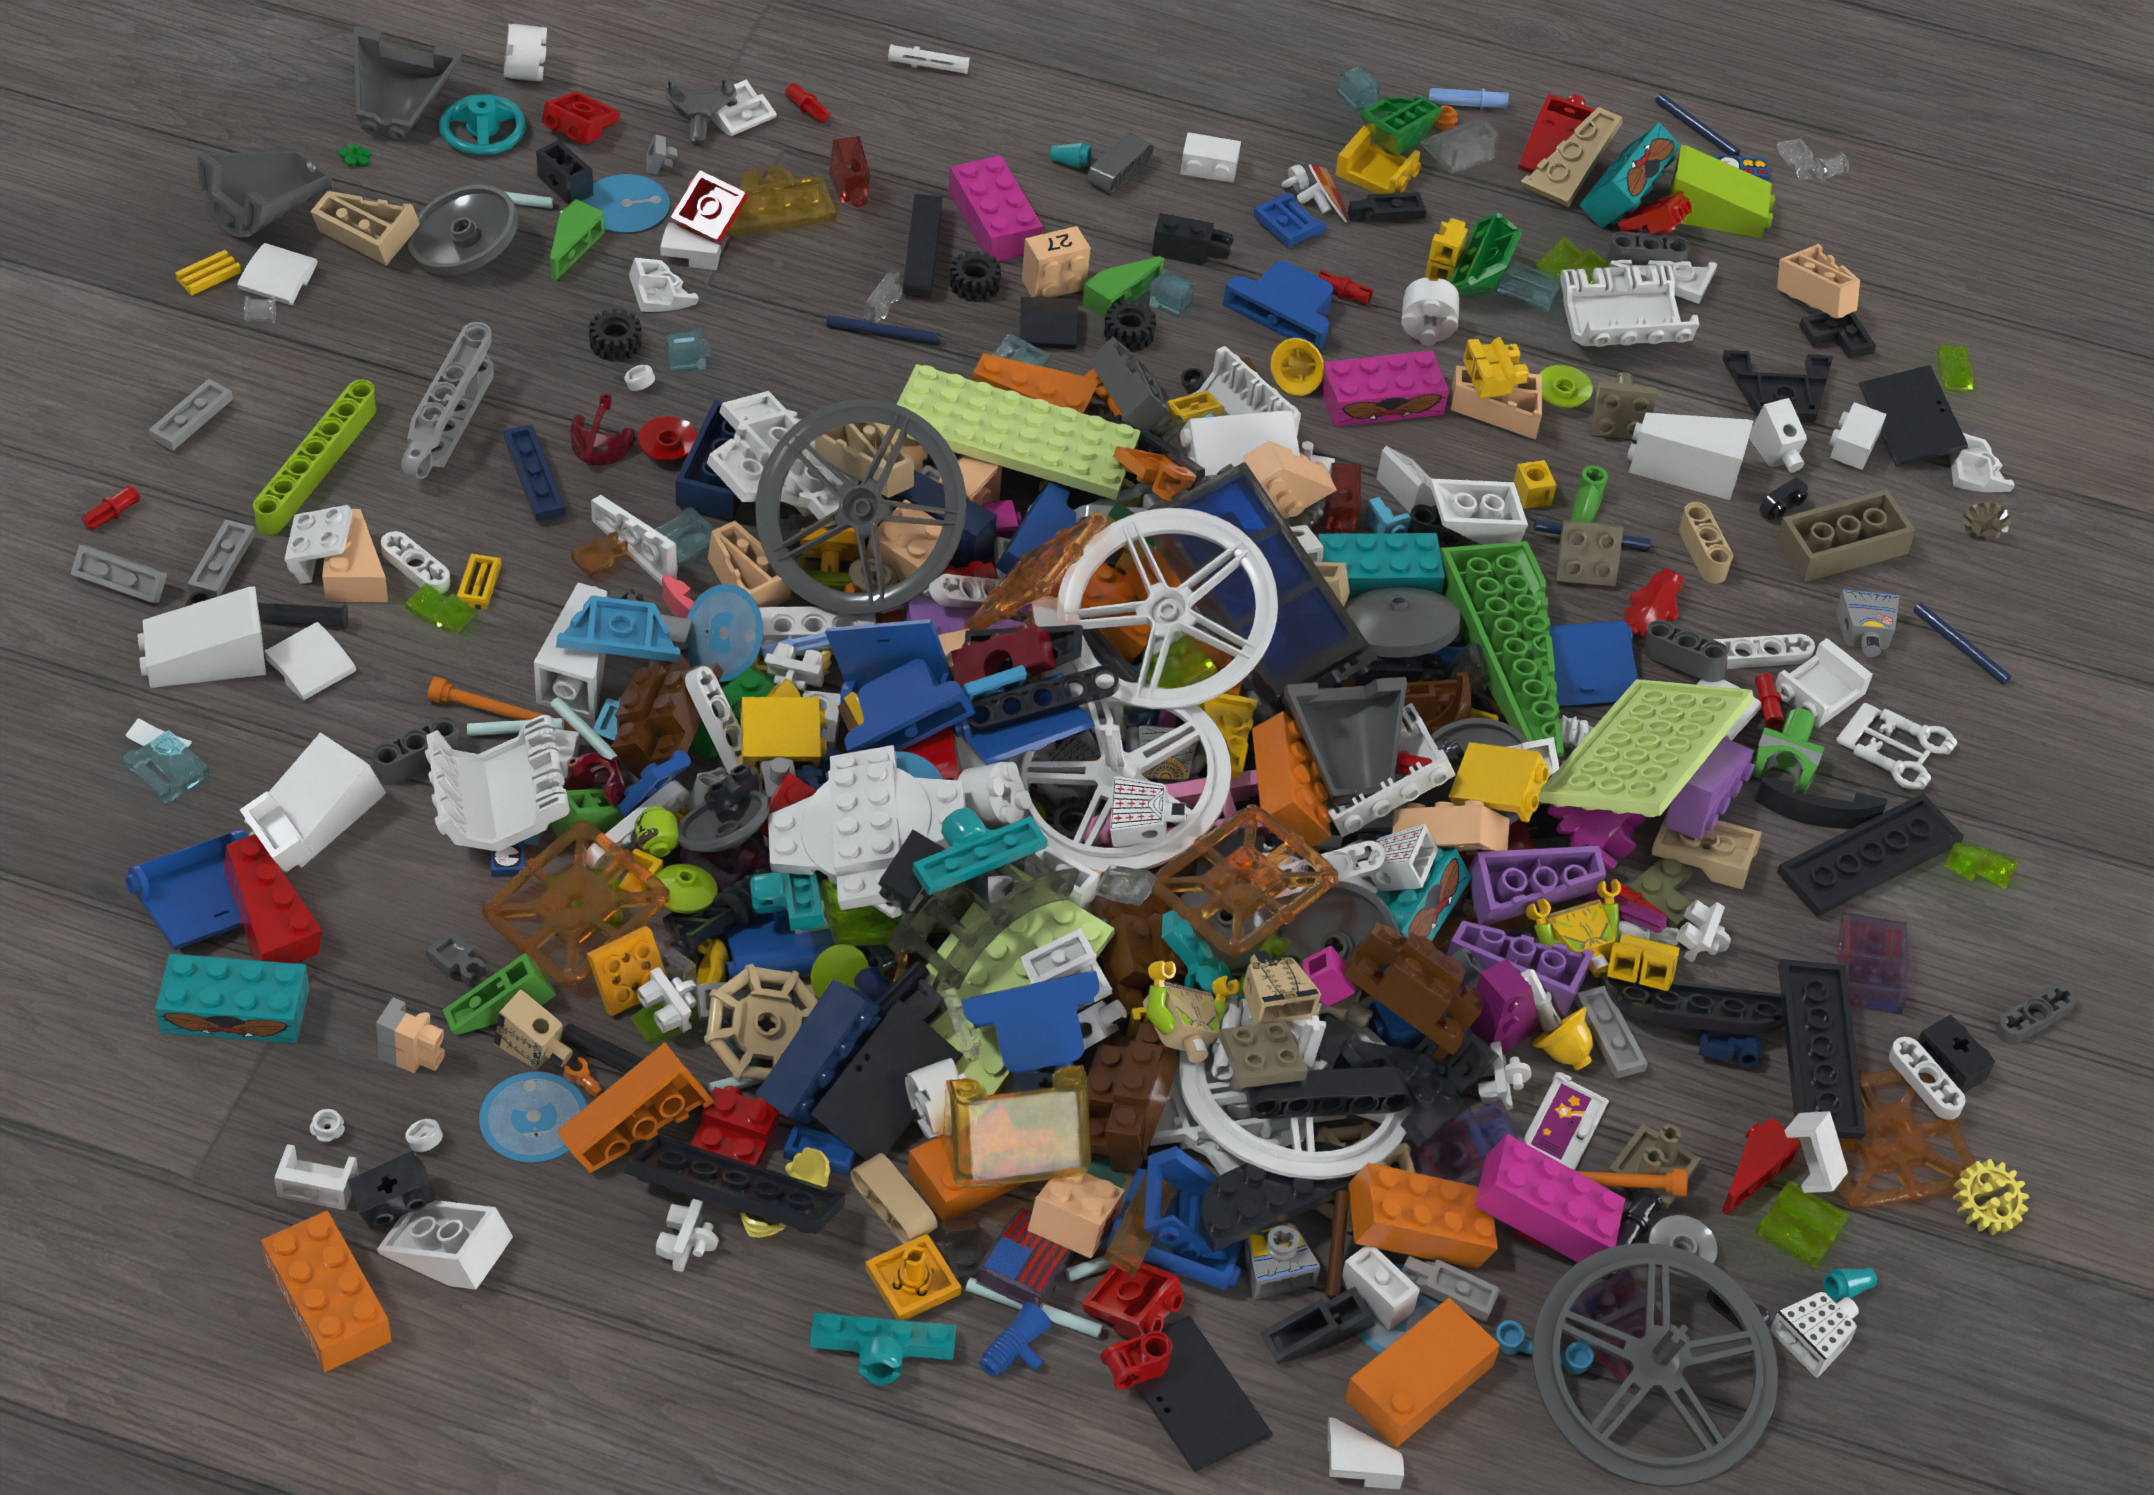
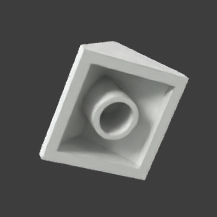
M1385 446L1381 454L1377 480L1409 513L1414 506L1419 504L1430 507L1436 505L1430 486L1431 478L1413 459Z

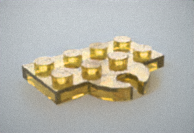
M767 165L768 179L759 178L757 166L751 168L744 173L741 179V187L738 188L746 192L748 199L726 235L728 237L836 221V211L823 176L795 179L784 168Z

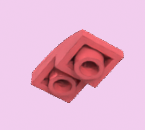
M665 574L662 577L663 600L675 617L687 619L689 611L695 602L691 600V588L683 581L676 580Z

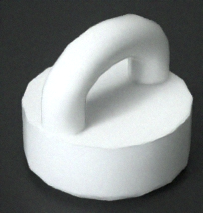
M1299 164L1288 169L1289 179L1282 182V188L1293 186L1297 193L1308 189L1309 179L1304 168Z

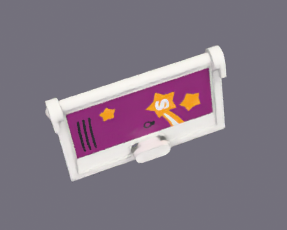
M1556 1072L1552 1078L1553 1082L1522 1142L1575 1171L1609 1100L1570 1081L1572 1077Z

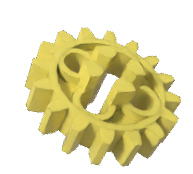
M1988 1159L1983 1164L1977 1161L1960 1173L1961 1179L1954 1184L1961 1191L1955 1194L1953 1199L1962 1202V1206L1957 1211L1958 1213L1966 1212L1968 1214L1965 1222L1970 1224L1975 1221L1978 1232L1988 1227L1990 1235H1994L2000 1230L2006 1233L2013 1226L2022 1222L2021 1215L2028 1211V1207L2022 1204V1202L2027 1200L2029 1195L2021 1193L2020 1188L2025 1185V1182L2015 1181L2014 1177L2017 1172L2013 1170L2007 1173L2005 1171V1163L2003 1162L1994 1167L1992 1159ZM1980 1178L1984 1179V1184L1981 1182ZM2001 1188L2007 1191L1999 1198H1991L1981 1206L1975 1203L1983 1196H1991ZM1998 1210H2000L2002 1216L1997 1213Z

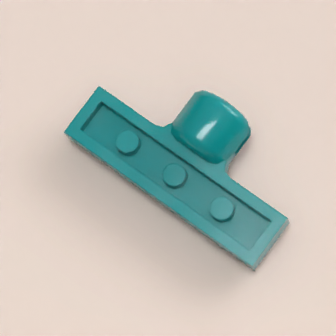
M961 808L950 813L942 822L941 834L950 848L914 862L912 871L927 894L932 895L1046 848L1048 840L1031 816L999 829L989 830L984 826L975 811L969 808Z
M816 871L813 875L773 872L757 874L751 877L752 904L756 913L781 912L786 908L788 910L790 930L809 931L815 927L824 926Z
M1175 910L1163 914L1162 938L1185 963L1188 969L1184 987L1211 993L1213 999H1215L1216 995L1212 990L1214 980L1219 977L1228 976L1226 985L1229 981L1235 980L1230 974L1227 965L1224 962H1219L1212 954L1207 942L1201 941L1194 933L1191 924L1186 919L1183 920ZM1239 983L1238 992L1233 994L1238 997L1237 1001L1239 999H1246L1242 983Z
M814 1313L810 1348L857 1352L860 1355L859 1374L870 1384L883 1386L894 1382L900 1376L902 1359L904 1357L953 1360L956 1325Z

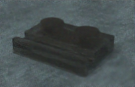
M1470 642L1443 669L1445 680H1457V672H1468L1471 698L1491 679L1490 675L1486 674L1485 671L1488 667L1481 645Z

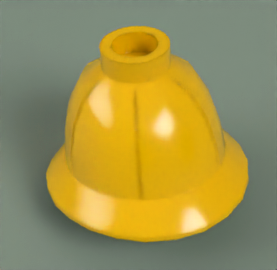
M1301 338L1284 340L1275 348L1271 356L1272 376L1276 384L1286 393L1294 396H1304L1316 390L1321 383L1324 374V362L1319 350L1309 341Z
M1586 1006L1561 1020V1024H1558L1559 1026L1556 1029L1544 1031L1534 1039L1532 1046L1542 1048L1557 1062L1572 1065L1575 1071L1587 1066L1592 1062L1589 1053L1593 1043L1592 1035L1585 1022Z

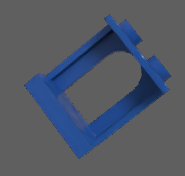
M1176 1146L1148 1156L1144 1230L1186 1259H1194L1202 1254L1211 1252L1204 1238L1198 1234L1199 1195L1205 1194L1218 1177ZM1162 1179L1179 1191L1178 1219L1173 1215L1160 1219Z

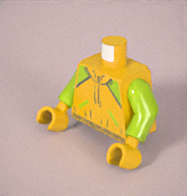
M1617 879L1611 881V893L1606 890L1605 881L1598 884L1597 892L1600 897L1604 898L1605 903L1603 904L1598 899L1549 914L1551 911L1549 902L1541 899L1537 901L1540 913H1538L1534 903L1526 908L1527 917L1531 920H1536L1537 924L1534 927L1540 944L1553 946L1555 942L1567 945V950L1582 953V950L1585 949L1594 952L1589 969L1595 978H1599L1601 972L1608 973V960L1611 957L1612 946L1619 939L1618 903L1614 902V896L1620 893L1621 885Z

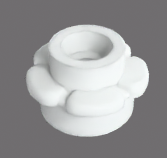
M323 1109L314 1115L310 1124V1132L313 1136H317L318 1141L330 1142L335 1138L341 1137L344 1133L345 1127L342 1125L344 1120L336 1111Z

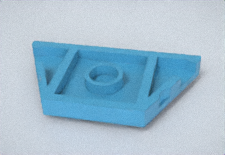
M591 595L584 603L583 609L573 616L570 626L564 633L560 632L557 635L556 648L679 662L680 649L674 647L669 638L670 631L666 623L660 619L658 608L655 603Z

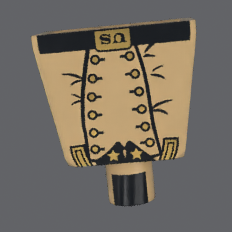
M1258 951L1251 957V964L1248 965L1243 983V991L1254 1025L1309 1019L1315 1015L1321 993L1293 958L1287 957L1272 960L1267 951Z
M521 989L499 1012L494 1045L534 1069H539L548 1059L563 1067L573 1054L572 1049L560 1042L563 1029L562 1023Z

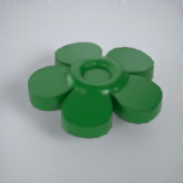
M349 143L347 149H339L338 155L345 159V164L349 166H355L356 163L360 166L369 164L371 154L369 149H359V146L354 143Z

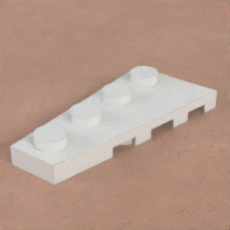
M600 495L591 500L592 521L661 586L662 577L665 574L677 580L676 543L604 496Z

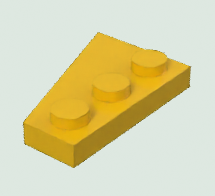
M1223 693L1197 705L1206 712L1220 730L1230 756L1231 778L1238 779L1243 772L1249 745L1247 743L1248 735L1253 726L1254 720H1252L1253 711L1257 707L1258 700Z

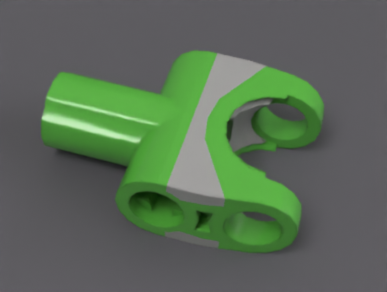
M1801 708L1790 710L1782 732L1767 727L1764 728L1753 759L1755 766L1751 776L1760 779L1761 775H1764L1769 769H1784L1794 776L1795 786L1797 787L1796 792L1806 793L1814 779L1825 748L1808 742L1815 723V718L1811 712Z

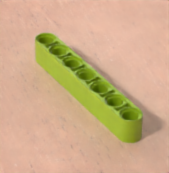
M361 379L350 383L255 499L253 509L256 529L259 533L275 535L285 527L375 415L377 408L375 389L372 382Z

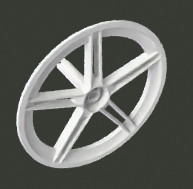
M1163 508L1139 512L1118 520L1101 530L1080 549L1072 560L1063 577L1057 600L1058 626L1082 625L1083 629L1148 624L1152 628L1138 685L1119 678V689L1114 695L1110 696L1112 699L1122 703L1148 709L1185 708L1211 700L1233 688L1254 669L1263 657L1274 634L1278 613V597L1273 573L1266 558L1256 544L1240 529L1217 516L1183 508ZM1166 533L1187 534L1209 540L1226 551L1179 587L1173 588L1167 585L1144 537ZM1139 540L1159 583L1150 584L1133 541ZM1128 545L1149 597L1145 601L1080 609L1084 591L1094 572L1115 551ZM1234 557V559L1231 562H1229L1225 567H1223L1219 572H1217L1213 577H1211L1195 592H1192V587H1194L1196 584H1198L1200 581H1202L1204 578L1210 575L1213 571H1215L1229 559ZM1240 565L1244 568L1252 583L1256 601L1255 619L1248 640L1191 610L1192 605ZM1136 612L1134 616L1080 620V618ZM1199 623L1242 647V650L1195 628V624ZM1182 631L1235 657L1220 672L1199 683L1181 688L1157 689L1168 649L1171 653H1176L1177 648L1183 649L1184 647ZM1082 635L1081 657L1071 661L1078 672L1102 666L1088 649ZM1156 639L1164 640L1150 687L1145 688L1144 685ZM1102 674L1096 679L1097 686L1102 689H1107L1114 683L1113 677L1108 674Z
M1145 684L1144 687L1149 688L1150 684ZM1083 689L1072 693V698L1080 696ZM1108 697L1079 705L1081 709L1086 707L1090 709L1101 753L1099 760L1031 762L1035 751L1029 750L1010 757L1008 761L1014 762L1017 765L1024 790L1028 793V783L1098 786L1074 840L1061 835L1048 825L1034 807L1032 800L1029 809L1024 811L1022 819L1029 816L1033 818L1048 840V847L1087 868L1102 871V874L1139 872L1157 867L1182 855L1195 846L1214 826L1226 804L1231 783V764L1226 742L1214 721L1197 705L1165 709L1181 718L1185 724L1130 753L1123 751L1119 725L1114 724L1108 702L1117 700ZM1096 704H1102L1107 720L1106 725H1100ZM1200 740L1207 757V779L1202 795L1194 809L1191 810L1186 807V822H1171L1176 827L1166 833V839L1163 841L1120 848L1094 847L1111 814L1114 777L1151 782L1141 774ZM1167 746L1166 748L1162 749L1161 751L1157 752L1156 754L1152 755L1151 757L1146 758V756H1148V755L1152 754L1153 752H1155V751H1157V750H1159V749H1161V748ZM1036 772H1085V774L1036 773ZM1167 793L1168 803H1181ZM1101 799L1107 800L1086 843L1081 844Z
M1242 999L1243 1009L1241 1012V1018L1245 1007L1246 999ZM1313 1015L1311 1020H1306L1298 1044L1299 1052L1307 1070H1324L1329 1064L1324 1059L1320 1062L1315 1060L1326 1028V1022L1319 1021V1016ZM1349 1021L1346 1023L1356 1032L1354 1040L1386 1045L1369 1028L1363 1029ZM1182 1050L1179 1057L1178 1080L1186 1106L1199 1126L1222 1148L1239 1159L1266 1171L1287 1177L1315 1180L1341 1178L1358 1174L1368 1162L1379 1164L1399 1146L1406 1134V1131L1400 1124L1408 1115H1412V1109L1409 1106L1395 1113L1360 1114L1358 1116L1382 1123L1381 1126L1368 1138L1355 1145L1323 1152H1315L1313 1117H1304L1307 1151H1302L1298 1118H1289L1293 1148L1289 1149L1256 1137L1240 1127L1221 1109L1220 1105L1247 1102L1244 1089L1242 1092L1234 1091L1230 1087V1080L1207 1084L1204 1060L1192 1063L1188 1060L1186 1051Z

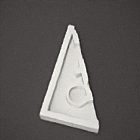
M1612 260L1609 267H1629L1630 269L1631 266H1638L1643 282L1647 281L1646 269L1648 266L1670 264L1675 279V295L1699 304L1715 274L1717 263L1709 262L1708 267H1692L1691 263L1687 261L1675 263L1672 261L1649 260L1648 265H1632L1631 260Z

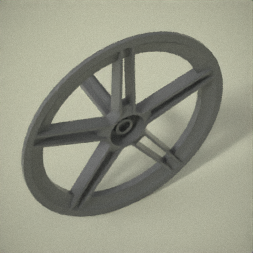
M852 399L833 403L814 411L796 423L781 438L770 454L762 471L756 496V524L759 539L767 560L776 574L782 578L781 580L793 592L808 602L826 610L851 615H866L894 609L911 601L928 589L930 583L944 572L958 548L966 519L967 504L964 479L959 463L947 441L929 422L918 414L897 404L874 399ZM871 422L889 425L890 427L862 483L857 486L810 445L811 442L826 432L847 424ZM899 429L901 431L877 481L873 479V476L896 430ZM907 434L917 440L933 459L943 482L945 508L885 500L882 497L881 493ZM805 448L843 482L839 489L802 454ZM798 457L840 500V504L837 510L785 541L780 522V500L785 479ZM893 507L945 514L944 520L892 516ZM831 521H835L837 527L791 552L789 551L788 547ZM883 521L942 526L939 539L925 562L909 577L896 585L886 588L877 525L879 526ZM848 528H853L856 532L867 593L842 592L829 588L809 576L794 558ZM869 537L872 540L879 591L875 592L864 541L865 538Z
M1651 1243L1624 1244L1596 1252L1574 1265L1555 1284L1543 1303L1534 1328L1532 1342L1534 1378L1541 1401L1549 1417L1568 1443L1582 1456L1603 1470L1625 1480L1653 1486H1680L1713 1478L1735 1465L1753 1448L1763 1434L1772 1415L1778 1388V1366L1774 1344L1766 1322L1752 1299L1735 1280L1716 1265L1691 1252L1672 1246ZM1647 1267L1645 1336L1643 1338H1636L1569 1311L1577 1297L1598 1279L1622 1269ZM1655 1267L1661 1268V1326L1653 1325ZM1669 1270L1694 1278L1711 1289L1732 1310L1744 1331L1689 1341L1690 1337L1685 1334L1688 1330L1687 1326L1682 1324L1680 1328H1677L1675 1325L1670 1327ZM1564 1321H1570L1624 1343L1623 1349L1570 1326L1564 1323ZM1561 1332L1631 1365L1632 1372L1592 1424L1587 1421L1577 1408L1564 1381L1560 1362ZM1745 1339L1749 1342L1748 1345L1692 1357L1690 1349ZM1751 1352L1754 1376L1749 1404L1738 1425L1723 1439L1683 1377L1682 1371L1686 1367ZM1630 1385H1634L1639 1392L1601 1434L1596 1429ZM1655 1387L1662 1391L1703 1451L1683 1457H1653L1623 1448L1608 1438L1648 1391ZM1678 1390L1682 1392L1715 1443L1714 1446L1709 1442L1675 1392Z

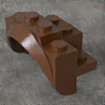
M681 653L679 662L651 659L649 667L637 669L632 676L631 682L622 694L618 710L615 714L617 718V735L611 749L639 780L642 778L640 773L650 764L656 763L658 766L669 761V758L677 750L687 754L702 721L685 684L686 674L689 671L702 667V665L692 668ZM718 663L703 665L713 671L719 682L724 671ZM655 730L660 735V739L658 740L657 744L655 739Z
M1457 672V680L1407 683L1404 707L1410 703L1413 704L1430 735L1447 724L1471 718V694L1468 672ZM1353 679L1342 680V687H1357L1354 686ZM1437 707H1445L1446 709L1437 716ZM1402 717V722L1406 727L1407 731L1410 730L1404 718Z
M1139 891L1124 903L1097 897L1090 903L1092 915L1097 918L1108 919V925L1115 930V934L1101 952L1105 977L1112 988V994L1109 995L1111 1003L1115 1000L1120 1001L1127 1013V1017L1121 1020L1126 1022L1120 1027L1122 1036H1126L1132 1009L1144 1007L1142 989L1149 985L1146 998L1149 995L1150 985H1154V980L1150 978L1148 968L1153 962H1174L1176 967L1175 976L1164 980V982L1184 986L1185 977L1188 974L1185 963L1162 938L1163 914L1168 912L1165 898ZM1145 1015L1140 1016V1017H1141L1140 1023H1141V1022L1143 1023V1019H1145Z
M1376 921L1345 961L1347 967L1343 975L1437 1043L1438 1047L1433 1051L1432 1055L1441 1062L1448 1053L1455 1054L1462 1044L1465 1032L1482 1012L1485 1000L1482 999L1481 994L1475 988L1464 985L1463 978L1466 971L1462 969L1460 962L1452 956L1444 955L1435 948L1428 938L1421 935L1417 936L1412 931L1407 937L1399 936L1393 928L1387 925L1382 926ZM1390 964L1384 973L1379 970L1378 965ZM1447 1010V1017L1444 1018L1442 1014Z
M1141 1022L1136 1038L1111 1034L1107 1045L1099 1044L1082 1092L1086 1105L1083 1109L1084 1115L1074 1141L1076 1150L1109 1155L1113 1172H1131L1141 1167L1161 1118L1179 1062L1177 1049L1166 1047L1162 1043L1153 1024Z

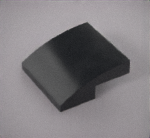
M1021 296L1019 346L1076 349L1077 299Z

